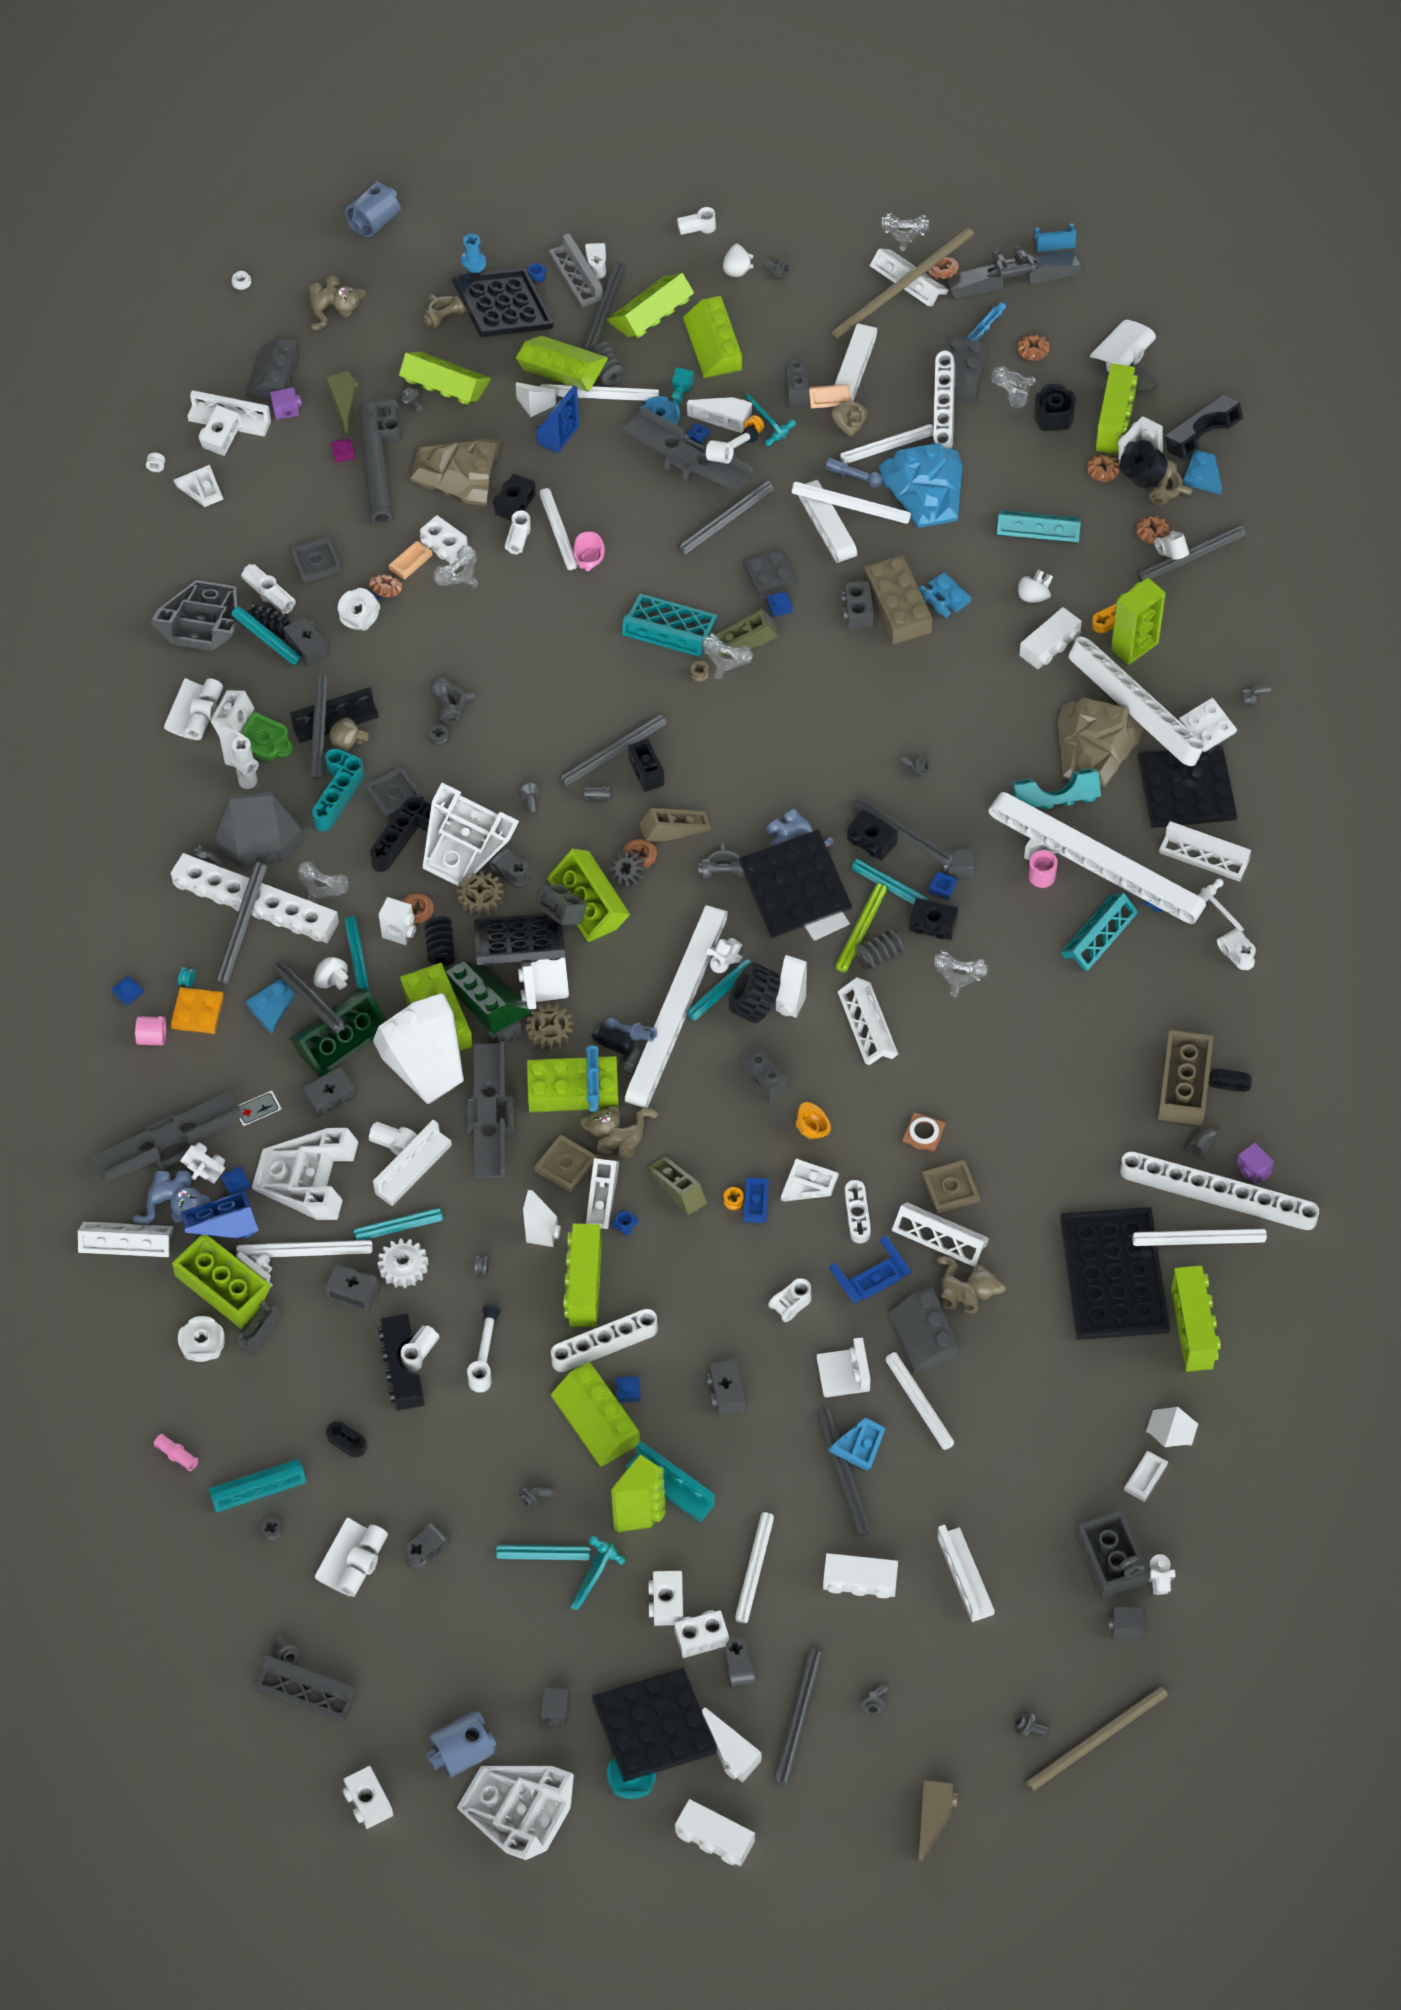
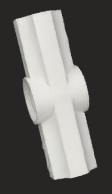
M249 564L244 568L241 574L242 579L260 594L262 601L272 604L282 614H288L292 611L296 604L295 599L277 584L273 576L266 575L255 564Z

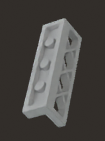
M570 233L563 235V245L549 250L550 257L581 308L601 301L603 296L602 285ZM562 252L567 254L566 259L559 258L556 255ZM566 266L575 267L574 272L565 271ZM574 279L582 280V286L573 284ZM585 292L591 294L592 297L583 300L581 295Z

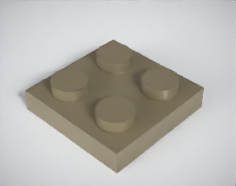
M560 1134L535 1165L534 1169L538 1174L572 1193L593 1167L594 1158H598L595 1154Z
M965 1160L922 1172V1178L936 1214L980 1202V1196Z

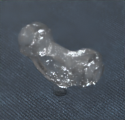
M886 213V216H882L881 228H885V232L890 233L896 241H900L899 249L905 251L907 250V242H911L919 235H924V231H928L929 219H925L926 215H919L912 220H901L895 217L893 213ZM899 227H902V228H911V230H909V231H902V230H899L898 228H899Z
M1005 366L995 368L990 378L995 385L1004 386L1008 391V401L1012 408H1022L1026 405L1028 387L1036 383L1033 376L1024 378L1016 372L1009 371Z
M462 545L456 553L455 561L449 566H439L433 571V579L440 586L467 582L475 588L479 584L472 576L475 567L474 562H476V552L470 546ZM464 565L462 572L454 574V571Z
M711 633L710 637H705L702 648H705V653L709 655L710 660L717 666L714 677L717 679H722L725 670L734 669L740 665L744 667L746 663L750 664L754 652L750 651V646L742 645V647L734 648L725 645L713 633ZM718 652L731 655L733 658L724 659Z
M309 860L301 863L298 868L299 880L303 881V885L309 893L307 900L313 903L316 902L317 898L323 899L332 895L340 896L349 887L347 876L343 874H337V876L323 874ZM313 880H318L327 884V886L318 887Z
M942 950L940 955L936 954L934 960V967H937V972H940L949 984H952L950 995L954 997L958 996L960 986L965 987L975 980L980 981L981 977H986L988 964H984L985 959L980 958L968 963L957 961L951 957L950 953ZM952 969L966 971L967 973L965 975H957Z

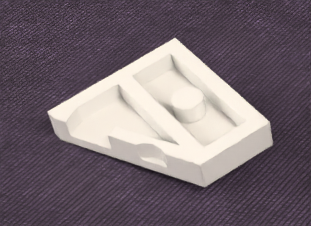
M210 465L174 479V483L180 490L204 507L223 500Z
M796 1159L781 1195V1201L831 1196L839 1174Z

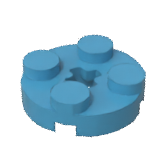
M664 396L652 397L645 401L644 408L655 414L661 412L663 415L661 417L678 426L680 409L675 401H668V398Z

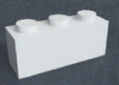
M1062 607L1020 643L1019 656L1036 669L1049 664L1053 656L1058 652L1064 651L1067 644L1072 640L1075 641L1080 636L1082 621Z
M826 1553L823 1589L831 1593L852 1592V1594L857 1596L871 1594L879 1598L895 1597L898 1561Z
M690 1799L675 1823V1833H677L680 1839L688 1843L692 1841L698 1844L700 1849L706 1853H716L721 1856L724 1862L730 1865L737 1864L742 1866L755 1842V1833Z

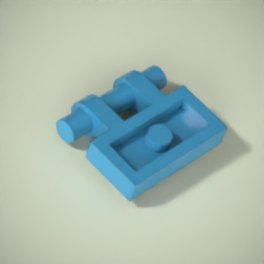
M945 572L928 582V590L924 586L919 587L926 603L929 602L934 607V611L942 614L945 618L951 614L949 608L956 613L971 603V596Z

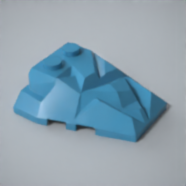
M940 443L898 450L894 458L887 459L879 465L884 486L887 489H891L897 502L900 501L904 506V511L911 513L910 519L918 528L958 521L963 470L958 451L951 448L944 449Z

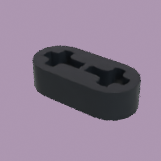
M597 1026L592 1035V1039L597 1044L620 1054L628 1055L634 1046V1041L630 1037L605 1026Z
M1213 1069L1210 1071L1209 1085L1214 1088L1246 1092L1251 1089L1252 1076L1248 1073L1225 1069Z
M335 1421L328 1425L326 1434L328 1441L332 1445L352 1457H360L365 1454L367 1444L365 1438L360 1433L340 1421ZM341 1430L343 1437L340 1435L333 1436V1431L338 1432ZM349 1441H351L354 1444L360 1442V1448L355 1447L354 1449H352V1445Z

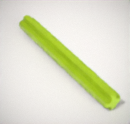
M881 883L875 885L836 963L837 971L847 972L855 956V947L861 944L887 891L885 885Z

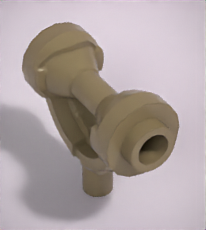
M431 294L428 298L431 303L428 310L424 311L423 321L427 327L435 329L440 325L443 317L451 313L461 315L466 313L467 310L459 294L454 297L443 296L439 298Z
M1167 460V471L1159 481V485L1150 491L1149 499L1155 505H1165L1169 500L1178 497L1179 493L1188 496L1192 493L1193 488L1182 485L1183 479L1177 472V466L1170 460ZM1170 479L1172 481V488L1167 490L1166 486Z

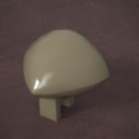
M856 402L841 403L834 407L831 412L833 420L838 427L850 437L861 428L868 414L865 406Z
M344 717L331 727L329 738L334 749L348 752L355 743L361 745L362 741L367 742L369 733L358 730L353 720Z

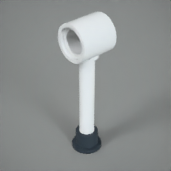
M748 426L739 437L728 443L711 440L706 448L707 460L730 463L734 448L744 442L756 441L758 439V431L753 426Z
M486 1305L482 1308L485 1323L478 1361L471 1363L467 1369L468 1385L471 1390L478 1393L487 1391L491 1386V1370L487 1364L493 1325L501 1312L498 1307ZM477 1375H483V1376H484L483 1378H479V1379H478V1378H475V1376H477Z

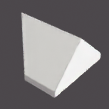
M516 383L517 399L530 417L556 405L555 389Z
M1179 1407L1157 1409L1152 1412L1146 1432L1150 1433L1164 1447L1192 1446L1198 1423Z

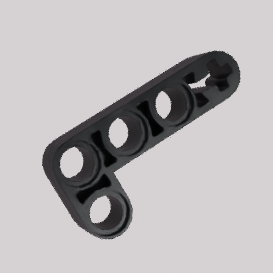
M410 797L403 803L370 850L371 863L374 870L378 872L388 870L418 828L428 832L431 803L417 797Z

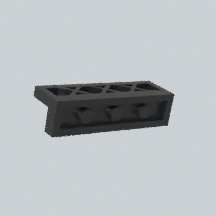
M370 687L326 701L324 735L329 734L331 727L344 717L350 718L356 725L379 718ZM367 696L366 699L358 701L360 698ZM315 705L290 712L292 728L298 743L313 739ZM306 716L304 719L296 721L297 718Z

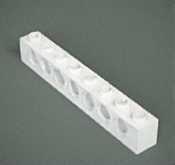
M185 853L181 855L171 871L173 885L177 888L194 892L199 897L210 898L218 904L231 906L236 911H239L250 879ZM261 883L251 913L257 919H265L275 926H283L296 934H304L314 941L325 943L329 942L339 925L337 911Z

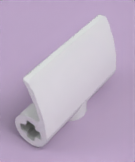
M1123 320L1090 354V358L1105 361L1108 372L1110 371L1111 363L1130 366L1131 363L1137 364L1143 357L1144 351L1156 339V335L1149 327L1131 320Z
M185 678L164 725L165 730L185 738L200 740L203 737L209 720L212 719L217 710V701L223 690V685L215 679H207L204 685H200Z
M220 726L218 731L225 764L236 768L238 782L242 788H253L257 784L256 770L259 763L253 758L249 739L233 729Z
M347 1518L315 1575L316 1580L347 1596L355 1597L366 1575L373 1573L378 1562V1553L386 1541L388 1533L376 1525H369L366 1528Z

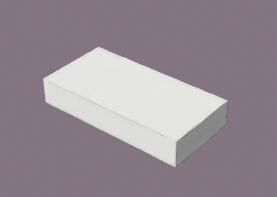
M1147 1450L1124 1487V1491L1145 1502L1167 1467L1168 1461Z

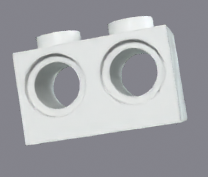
M438 515L420 529L421 543L434 551L440 559H445L450 564L468 549L467 536Z
M709 1610L702 1613L701 1616L694 1618L684 1617L674 1623L675 1635L682 1658L725 1647L729 1641L721 1610ZM710 1626H716L719 1628L715 1632H710L707 1630V1628ZM687 1632L695 1634L692 1638H686L683 1635Z

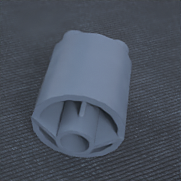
M378 181L372 183L346 206L345 215L350 227L364 237H373L401 212V207L396 198V191L392 187L387 188Z
M471 1711L428 1734L432 1749L427 1751L426 1755L434 1770L442 1766L447 1776L452 1778L494 1755L497 1744L490 1732L486 1734L483 1727L485 1722L479 1711L475 1713ZM469 1736H474L477 1740L471 1742L468 1741L466 1738Z

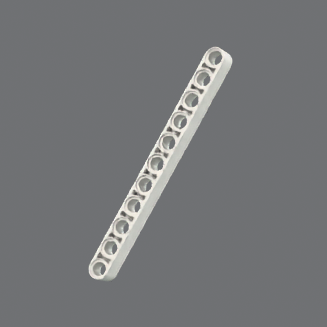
M1001 792L989 808V813L994 819L1186 923L1194 924L1206 907V903L1201 897L1008 793Z
M708 905L705 906L654 1025V1028L657 1029V1037L654 1038V1041L647 1042L625 1096L626 1103L648 1108L687 1016V1010L693 1002L712 955H708L706 952L708 948L716 947L725 926L728 911Z

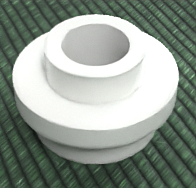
M238 271L232 277V285L239 290L246 289L251 285V277L245 271Z

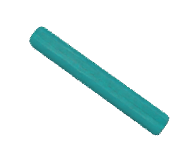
M237 606L232 611L231 615L290 664L296 665L299 662L301 656L244 609Z
M856 859L852 864V870L876 884L881 883L885 885L887 890L913 905L916 898L928 900L927 897L860 859Z
M346 917L344 921L357 990H369L356 917Z
M748 959L742 961L687 1010V1016L693 1021L698 1019L733 988L740 973L752 962Z
M435 1208L354 1229V1236L356 1240H366L443 1220L442 1211L440 1208Z
M497 1545L496 1557L498 1559L589 1560L591 1549L589 1546Z

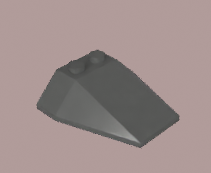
M195 580L156 611L151 620L152 625L172 645L213 651L229 640L238 627V620L231 615L232 611L237 607L236 586Z
M273 792L228 797L214 835L217 851L239 866H254L256 862L264 864L283 862L303 842L301 826Z

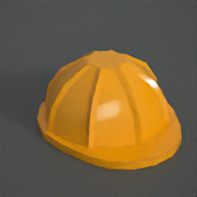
M804 1102L800 1105L797 1112L796 1127L801 1132V1135H804L809 1140L827 1136L831 1131V1124L821 1108L810 1102Z

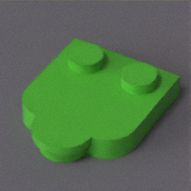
M254 712L241 732L242 735L249 739L253 756L267 762L273 761L277 757H288L292 753L293 746L288 740V729L286 726Z

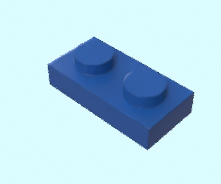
M746 1178L744 1222L767 1223L769 1179Z

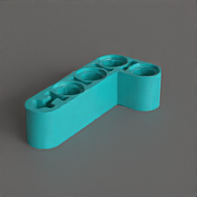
M331 749L325 755L327 771L334 778L312 810L314 827L321 832L332 828L364 779L362 760L340 749Z

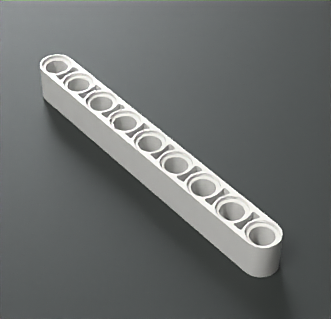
M1077 637L1069 653V659L1120 706L1126 707L1129 710L1128 713L1176 758L1188 766L1196 765L1204 749V744L1092 641L1085 637Z
M1127 1152L1122 1157L1120 1173L1126 1180L1303 1230H1311L1317 1224L1319 1208L1311 1201L1136 1152ZM1171 1177H1177V1178H1179V1179H1178V1180H1174V1179H1172ZM1193 1183H1198L1201 1186H1195ZM1216 1189H1220V1190H1222L1223 1192H1217V1191H1215V1190H1216ZM1259 1202H1265L1267 1205H1262ZM1281 1208H1287L1290 1211H1284ZM1304 1214H1309L1312 1217H1306Z

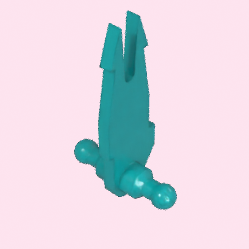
M749 394L745 395L747 400L752 403V406L775 430L772 436L765 440V445L770 447L775 441L784 440L786 434L789 433V429L796 425V421L791 419L786 425L779 427Z
M596 1536L589 1538V1543L597 1547L598 1553L592 1561L593 1564L577 1594L574 1596L570 1606L573 1610H578L585 1601L586 1596L605 1568L608 1559H614L619 1565L625 1563V1557L618 1554L612 1543L599 1541Z

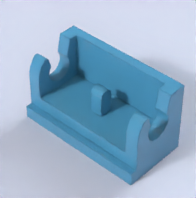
M1074 223L1069 224V230L1039 233V227L1035 228L1033 239L1036 251L1044 252L1075 248L1077 232L1074 229Z

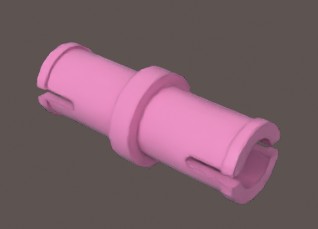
M164 1434L158 1435L155 1439L154 1447L167 1454L168 1459L178 1462L188 1471L194 1470L197 1466L198 1458L184 1450V1446L180 1443H174Z

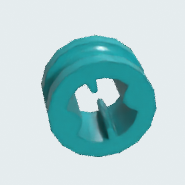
M183 967L179 973L178 985H185L186 988H191L195 980L196 971Z

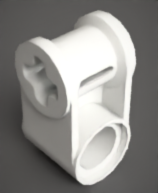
M605 243L585 244L586 261L598 280L604 278L606 275Z
M1171 531L1169 535L1163 538L1158 537L1154 540L1155 548L1161 556L1170 557L1175 560L1189 555L1183 533Z
M1237 928L1217 939L1218 947L1222 953L1227 955L1237 968L1249 970L1254 967L1255 959L1253 956L1256 953V948Z
M802 1278L794 1280L783 1291L777 1293L770 1300L768 1306L771 1309H775L782 1316L781 1319L784 1322L790 1321L811 1302L810 1283ZM801 1290L806 1292L803 1295L796 1294V1292Z

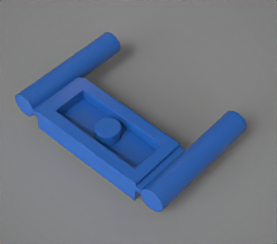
M883 1236L879 1241L891 1258L848 1281L837 1263L829 1266L830 1271L853 1304L858 1303L861 1299L864 1301L902 1280L903 1276H907L912 1272L887 1236Z

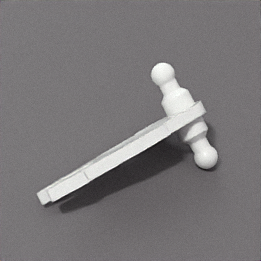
M1217 879L1213 885H1208L1206 888L1203 887L1198 896L1205 903L1210 900L1242 932L1244 928L1213 897L1216 894V890L1223 886V880Z

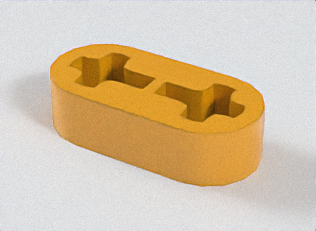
M1117 604L1093 616L1092 629L1095 632L1105 633L1114 629Z

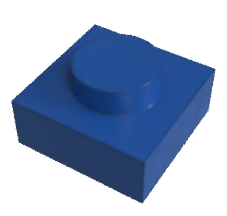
M786 591L766 596L772 617L792 612V605Z
M937 871L929 887V893L949 900L958 879Z
M127 976L112 988V993L128 1006L143 994V989L132 978Z
M241 1166L220 1176L229 1195L251 1188L250 1182Z
M639 1376L615 1378L617 1401L619 1403L641 1401Z

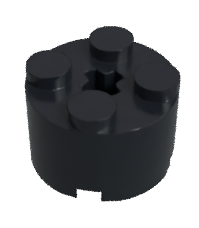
M1061 384L1044 386L1035 397L1034 418L1039 428L1043 431L1069 429L1074 420L1075 394L1071 390L1065 389V386Z
M1146 440L1129 442L1121 456L1119 465L1123 474L1142 488L1151 487L1154 485V482L1160 481L1166 474L1168 467L1164 454Z

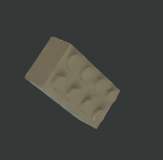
M903 555L864 566V581H870L872 601L892 644L932 633V616Z
M1169 1030L1158 1120L1203 1126L1214 1036Z

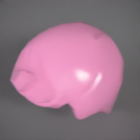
M583 532L576 537L573 553L579 568H585V571L589 572L592 568L599 565L604 558L605 545L602 538L595 532Z

